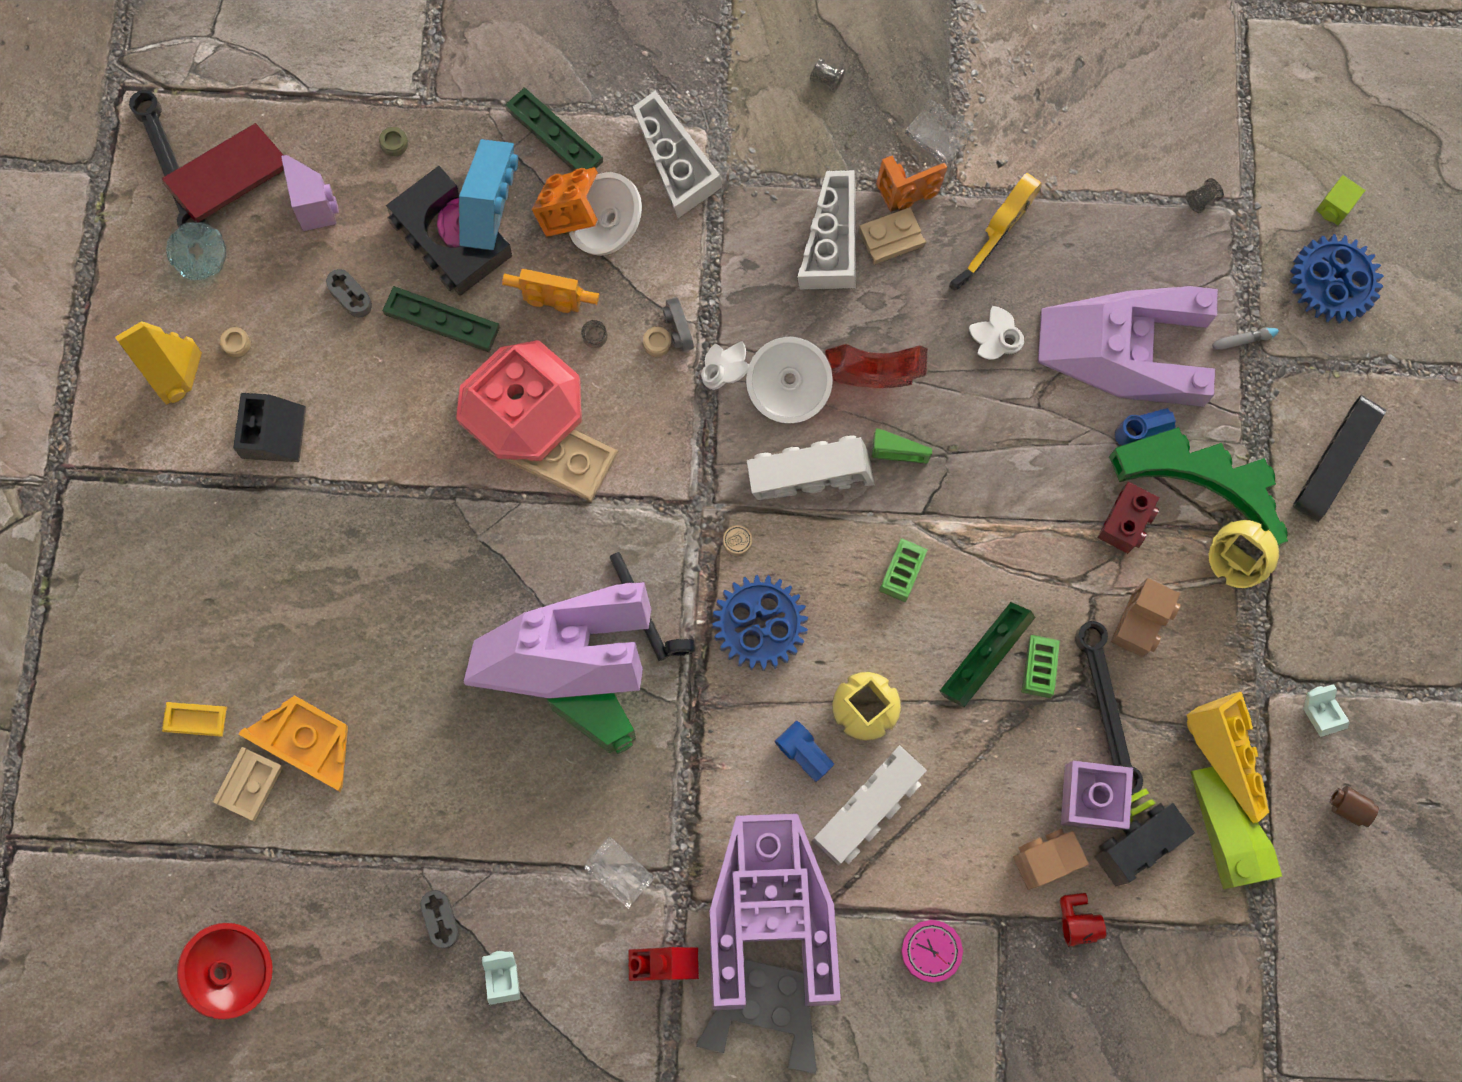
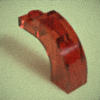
M844 344L825 350V356L831 366L833 381L858 387L895 388L912 385L913 379L926 376L928 348L919 345L892 353H873Z

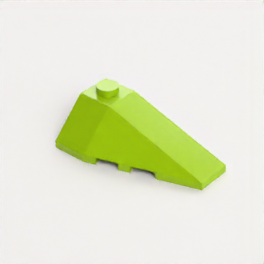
M1213 766L1191 771L1223 890L1283 877L1273 844L1259 823H1252Z

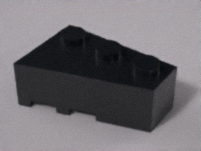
M1162 803L1157 804L1146 812L1149 818L1142 823H1139L1138 820L1130 823L1129 829H1122L1125 835L1115 840L1114 837H1111L1098 846L1101 852L1094 857L1115 887L1132 882L1137 878L1135 875L1145 868L1148 869L1153 866L1159 858L1166 853H1170L1195 834L1174 803L1163 806Z

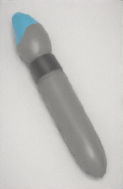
M1265 327L1259 331L1221 338L1215 341L1212 347L1220 350L1259 340H1269L1275 337L1279 330L1277 328Z

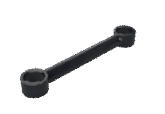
M141 90L134 93L129 101L130 109L136 119L143 122L163 174L167 176L177 170L179 165L159 119L162 112L161 105L156 96L150 91ZM142 102H152L151 106L146 109L147 112H137V108ZM173 196L179 211L177 225L183 235L190 240L203 238L209 231L207 218L200 221L194 227L195 230H185L184 225L186 221L192 217Z
M1089 621L1077 630L1075 642L1078 648L1087 655L1113 766L1133 768L1136 786L1132 789V796L1142 789L1143 776L1137 768L1131 765L1103 650V646L1108 640V633L1101 623ZM1088 628L1097 630L1101 636V641L1095 644V647L1088 646L1082 639L1085 637V631Z

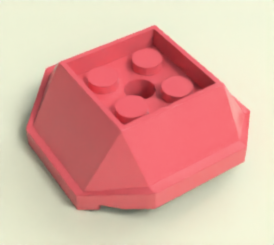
M539 340L500 347L460 385L456 419L460 425L498 459L542 461L582 422L580 377ZM516 394H523V396L517 400L512 399V397Z

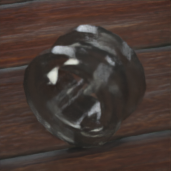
M591 320L585 323L581 329L583 341L587 346L599 348L606 343L608 334L602 322ZM591 329H595L596 332L598 329L601 330L598 333V339L594 340L593 337L591 339L587 338L590 336L589 331Z

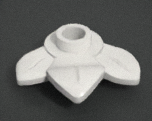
M992 306L989 322H978L969 326L972 338L977 343L982 344L978 350V355L985 359L994 360L1001 357L1004 353H1017L1024 344V336L1015 327L1013 316L1000 307ZM1005 338H1011L1014 344H1007Z
M739 342L724 351L717 344L710 348L704 360L706 366L701 373L706 387L715 390L722 387L725 383H735L745 376L750 365L744 362L746 348L743 342Z

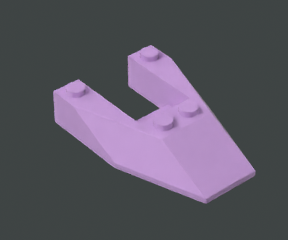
M1185 286L1134 290L1042 308L1038 363L1119 398L1204 407L1214 396L1215 369L1153 362L1154 322L1207 328L1217 316L1218 289Z
M645 583L614 585L531 610L477 638L472 646L464 678L465 685L544 698L639 691L643 669L635 642L588 646L590 634L649 629L651 606Z
M798 814L736 816L710 907L712 1010L744 1009L746 998L743 942L801 940L805 1006L837 1005L841 998L834 903Z

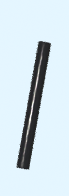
M620 552L612 554L609 558L621 583H634ZM650 617L649 629H644L658 661H662L669 656L665 653V646Z

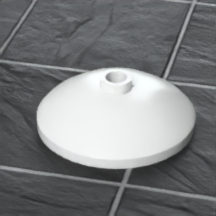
M613 172L600 173L596 175L586 196L598 219L596 225L569 232L572 241L578 248L598 256L611 254L622 248L634 235L642 212L640 194L636 186L628 178Z
M798 337L774 339L762 346L749 364L750 368L747 372L746 384L750 399L762 414L774 421L781 423L805 421L817 414L830 396L833 376L829 361L816 345ZM788 373L794 374L795 382L787 383L785 375Z

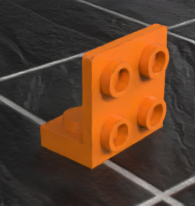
M892 155L882 159L876 186L890 212L897 209L903 210L911 207L914 202L920 199L929 200L935 197L940 191L947 166L945 163H942L906 178L902 165L900 163L897 164Z
M595 167L589 169L579 168L572 173L564 175L554 174L546 180L532 208L546 237L590 228L596 225L598 219L586 197L598 173Z

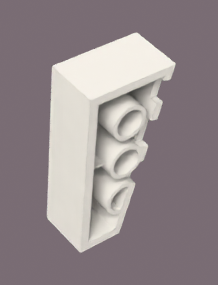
M656 91L633 106L636 119L677 218H680L722 188L720 174Z
M854 170L826 171L815 218H813L809 240L803 254V262L797 276L800 289L856 288Z
M845 436L840 438L839 442L829 444L826 441L815 442L811 444V447L804 449L790 447L784 449L783 453L774 455L771 453H760L754 456L755 459L747 460L751 491L757 500L794 496L797 494V489H802L806 493L821 492L828 485L838 487L839 490L848 489L851 487L850 484L863 481L864 486L874 485L869 451L861 437L856 438V436Z
M899 745L812 841L838 866L843 861L849 864L860 853L857 846L865 838L870 842L881 830L877 824L884 817L890 820L901 808L897 802L905 794L910 798L921 786L918 780L927 770Z

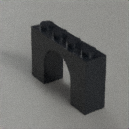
M437 166L386 205L390 215L387 219L396 231L401 229L406 234L404 238L414 251L417 249L421 251L424 255L422 259L431 271L436 269L442 275L440 280L449 291L454 289L461 296L511 258L512 251L510 244L499 232L494 250L465 246L448 248L436 244L429 238L428 228L432 219L440 213L441 209L443 210L447 206L448 202L459 198L455 182L440 166Z

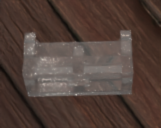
M611 837L587 860L584 867L628 909L655 879L653 875Z

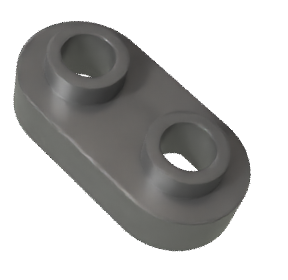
M678 297L666 300V306L662 307L666 323H672L674 332H671V337L675 348H681L682 352L693 350V339Z

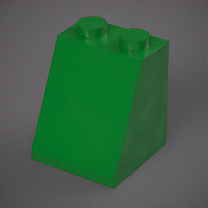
M614 693L547 698L553 712L608 753L616 751L617 754H620L633 746L632 741L636 739L635 730Z

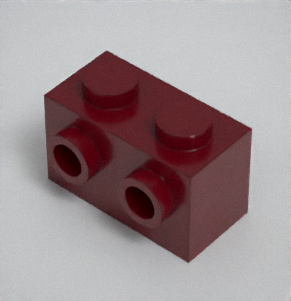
M1128 481L1121 489L1097 538L1127 554L1134 547L1140 548L1147 535L1143 531L1147 522L1152 524L1159 512V508L1155 506L1160 497Z

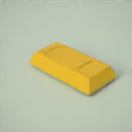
M166 702L162 732L223 737L227 707Z

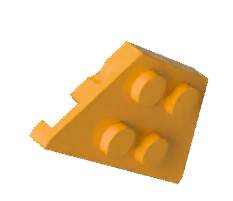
M294 695L283 702L281 707L271 710L263 715L261 720L249 728L245 727L239 732L238 735L341 792L343 788L348 726L345 723Z

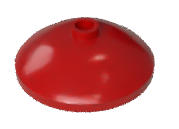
M235 923L211 925L196 933L182 949L177 964L179 990L187 1004L203 1016L218 1020L242 1016L254 1009L262 1001L270 987L273 968L271 956L263 940L249 928ZM216 968L223 971L222 979L215 977L214 972Z

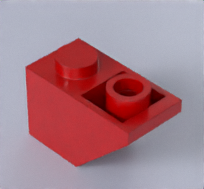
M698 947L628 950L629 981L699 979Z

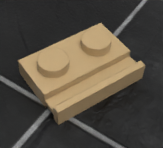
M911 207L859 225V233L868 253L871 254L874 265L924 247L926 244V240L921 234V229Z
M242 747L213 803L255 822L283 766Z

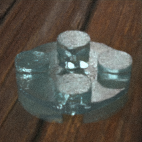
M191 222L181 225L180 228L171 234L167 241L166 253L168 261L180 272V275L187 279L201 280L220 272L226 259V246L221 233L217 229L205 223ZM195 243H198L200 248L203 249V254L199 256V259H195V254L190 253V248L195 247Z

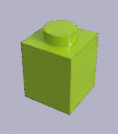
M1342 175L1317 207L1316 211L1325 220L1339 226L1366 190Z

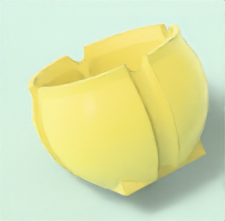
M1251 520L1234 521L1223 526L1213 538L1209 550V563L1218 578L1221 576L1226 577L1227 585L1236 588L1255 586L1264 582L1277 567L1279 559L1277 541L1269 530L1264 531L1261 528V524ZM1240 535L1263 551L1264 554L1258 561L1234 544Z
M860 672L849 676L848 683H841L838 686L832 703L833 715L838 725L842 724L845 727L844 732L847 735L863 741L875 740L883 737L886 734V729L892 730L900 716L901 701L896 688L889 687V680L872 672ZM867 686L872 689L886 706L869 722L850 702L852 698Z

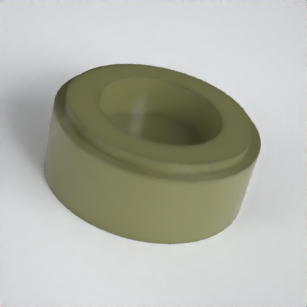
M398 127L386 128L379 136L381 149L389 156H399L408 147L407 136Z

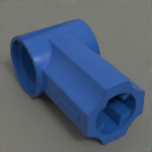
M1168 408L1140 416L1130 415L1115 430V439L1119 445L1123 446L1176 428L1174 414ZM1126 427L1132 428L1136 432V436L1129 434Z
M795 721L774 741L778 748L790 760H795L815 783L835 765L816 745L811 733L798 721Z

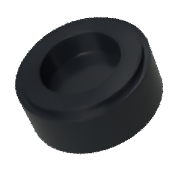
M674 639L665 642V653L668 656H685L695 652L693 639Z

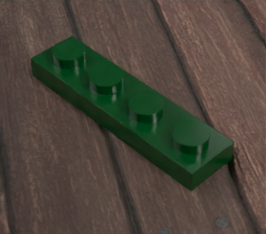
M525 87L505 104L506 110L573 171L579 168L589 169L595 167L597 169L603 163V156Z
M393 286L382 310L386 316L486 352H490L500 329L499 323Z
M1010 602L939 690L944 698L965 707L1036 618L1032 611Z

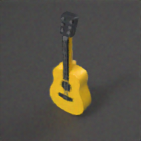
M1026 173L1020 179L985 231L989 235V240L972 260L968 269L950 282L949 287L954 291L959 290L960 286H964L965 282H969L970 278L979 271L1014 224L1031 205L1040 191L1042 182L1029 173Z

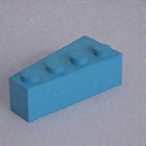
M480 140L459 195L460 246L494 250L505 201L508 197L509 185L512 186L513 174L518 168V155L514 154V143Z

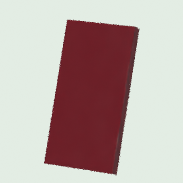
M254 123L163 177L162 182L192 219L198 223L284 171L281 157L284 155L262 129Z

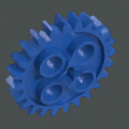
M1335 234L1329 240L1325 236H1321L1317 242L1312 240L1307 247L1304 246L1299 252L1300 255L1294 259L1295 265L1291 268L1290 272L1295 275L1291 278L1290 283L1298 284V286H1296L1292 293H1301L1302 297L1298 300V303H1308L1306 312L1314 308L1316 310L1315 318H1318L1323 313L1325 314L1326 322H1329L1334 316L1337 323H1341L1345 317L1351 322L1356 316L1362 317L1380 298L1378 292L1383 288V285L1378 282L1384 275L1375 271L1378 270L1381 264H1372L1371 261L1376 255L1370 254L1367 256L1365 254L1367 246L1361 249L1357 248V239L1349 244L1346 235L1340 241L1337 240ZM1336 258L1342 260L1343 264L1339 263ZM1313 271L1318 272L1321 277L1316 276ZM1352 280L1357 281L1360 287L1356 286ZM1329 293L1334 294L1338 300L1333 299Z
M755 575L754 583H750L746 577H743L742 587L733 582L732 588L734 592L731 593L724 590L723 596L726 601L717 600L716 605L722 611H713V617L720 621L712 623V629L721 630V632L715 635V640H724L720 650L730 649L728 659L731 660L738 656V666L740 667L745 661H748L750 670L754 669L756 663H760L762 671H765L767 663L770 662L774 669H776L778 666L777 659L780 658L784 663H788L787 652L796 656L798 651L794 644L802 646L804 640L798 635L807 634L808 631L807 628L800 626V624L808 621L807 616L800 615L806 606L796 605L800 595L797 594L791 597L789 594L792 586L790 585L783 590L781 588V579L773 585L769 575L766 577L765 582H760L759 576ZM770 598L776 602L777 607L774 610H766L762 607L761 602L764 599ZM737 608H745L749 612V617L745 620H739L734 616L733 612ZM780 613H784V614H785V617H783V618H775V619L769 620L770 618H773V617L776 616L777 614H780ZM757 617H760L761 621H766L764 628H760L759 624L753 625ZM751 626L739 633L735 631L738 627ZM783 626L787 631V635L783 638L775 637L771 633L772 627ZM747 635H754L758 638L759 644L756 647H747L743 639Z

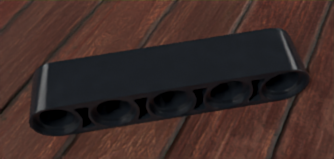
M1363 395L1357 398L1293 503L1295 509L1316 522H1319L1324 517L1387 411L1385 408Z

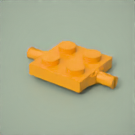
M523 268L521 269L520 277L504 273L502 279L503 286L518 288L522 291L523 300L535 307L546 305L554 307L560 312L570 313L571 311L579 312L581 302L597 305L599 301V293L584 291L579 287L578 280Z

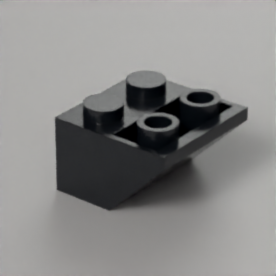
M241 393L233 449L241 459L299 462L306 406L270 394Z

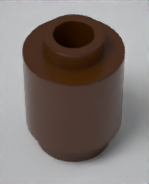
M1345 786L1342 790L1337 788L1330 799L1332 812L1357 826L1369 827L1374 822L1379 811V807L1374 804L1372 799L1348 786Z

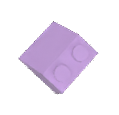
M288 155L281 156L292 209L303 231L336 224L334 214L339 213V209L330 184L325 185L321 174Z
M1071 761L1066 764L1061 825L1090 829H1129L1133 768L1081 761Z

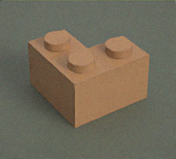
M1147 578L1133 591L1111 642L1141 657H1144L1150 651L1154 652L1161 640V636L1157 635L1161 626H1166L1170 619L1174 620L1180 609L1181 604L1177 603V600L1181 593Z
M1059 829L1046 835L1047 842L1043 843L1040 837L1018 847L1020 853L1013 856L1028 890L1040 887L1089 865L1074 831L1064 834L1063 829Z

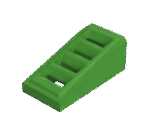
M875 429L871 457L925 464L929 462L932 448L885 430Z
M901 538L879 591L906 602L928 549ZM903 548L919 554L918 559L901 553ZM899 558L914 564V568L912 569L898 563ZM897 568L911 575L910 578H907L893 571ZM893 578L907 585L903 588L889 581Z
M1030 635L1021 693L1051 698L1054 695L1060 640ZM1036 644L1052 647L1051 653L1035 650ZM1035 656L1049 658L1050 661L1045 663L1035 661L1034 659ZM1033 668L1048 669V674L1035 672ZM1032 678L1047 680L1046 685L1034 683Z

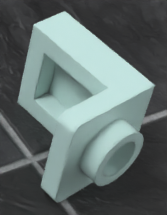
M1335 685L1316 687L1308 692L1303 710L1320 737L1348 729L1349 720L1335 700L1337 693Z
M496 951L488 956H483L482 964L485 970L489 1005L519 1000L518 972L513 952Z

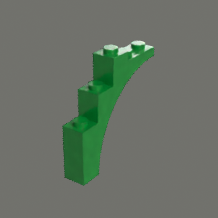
M1179 427L1117 447L1109 456L1119 482L1143 477H1167L1194 483L1223 497L1243 513L1248 520L1261 524V528L1264 531L1269 530L1275 537L1279 548L1288 542L1287 528L1278 518L1275 500L1271 495H1268V491L1276 483L1274 470L1270 465H1267L1265 458L1232 468V457L1229 451L1224 449L1222 443L1190 453L1189 441L1184 434L1182 435Z

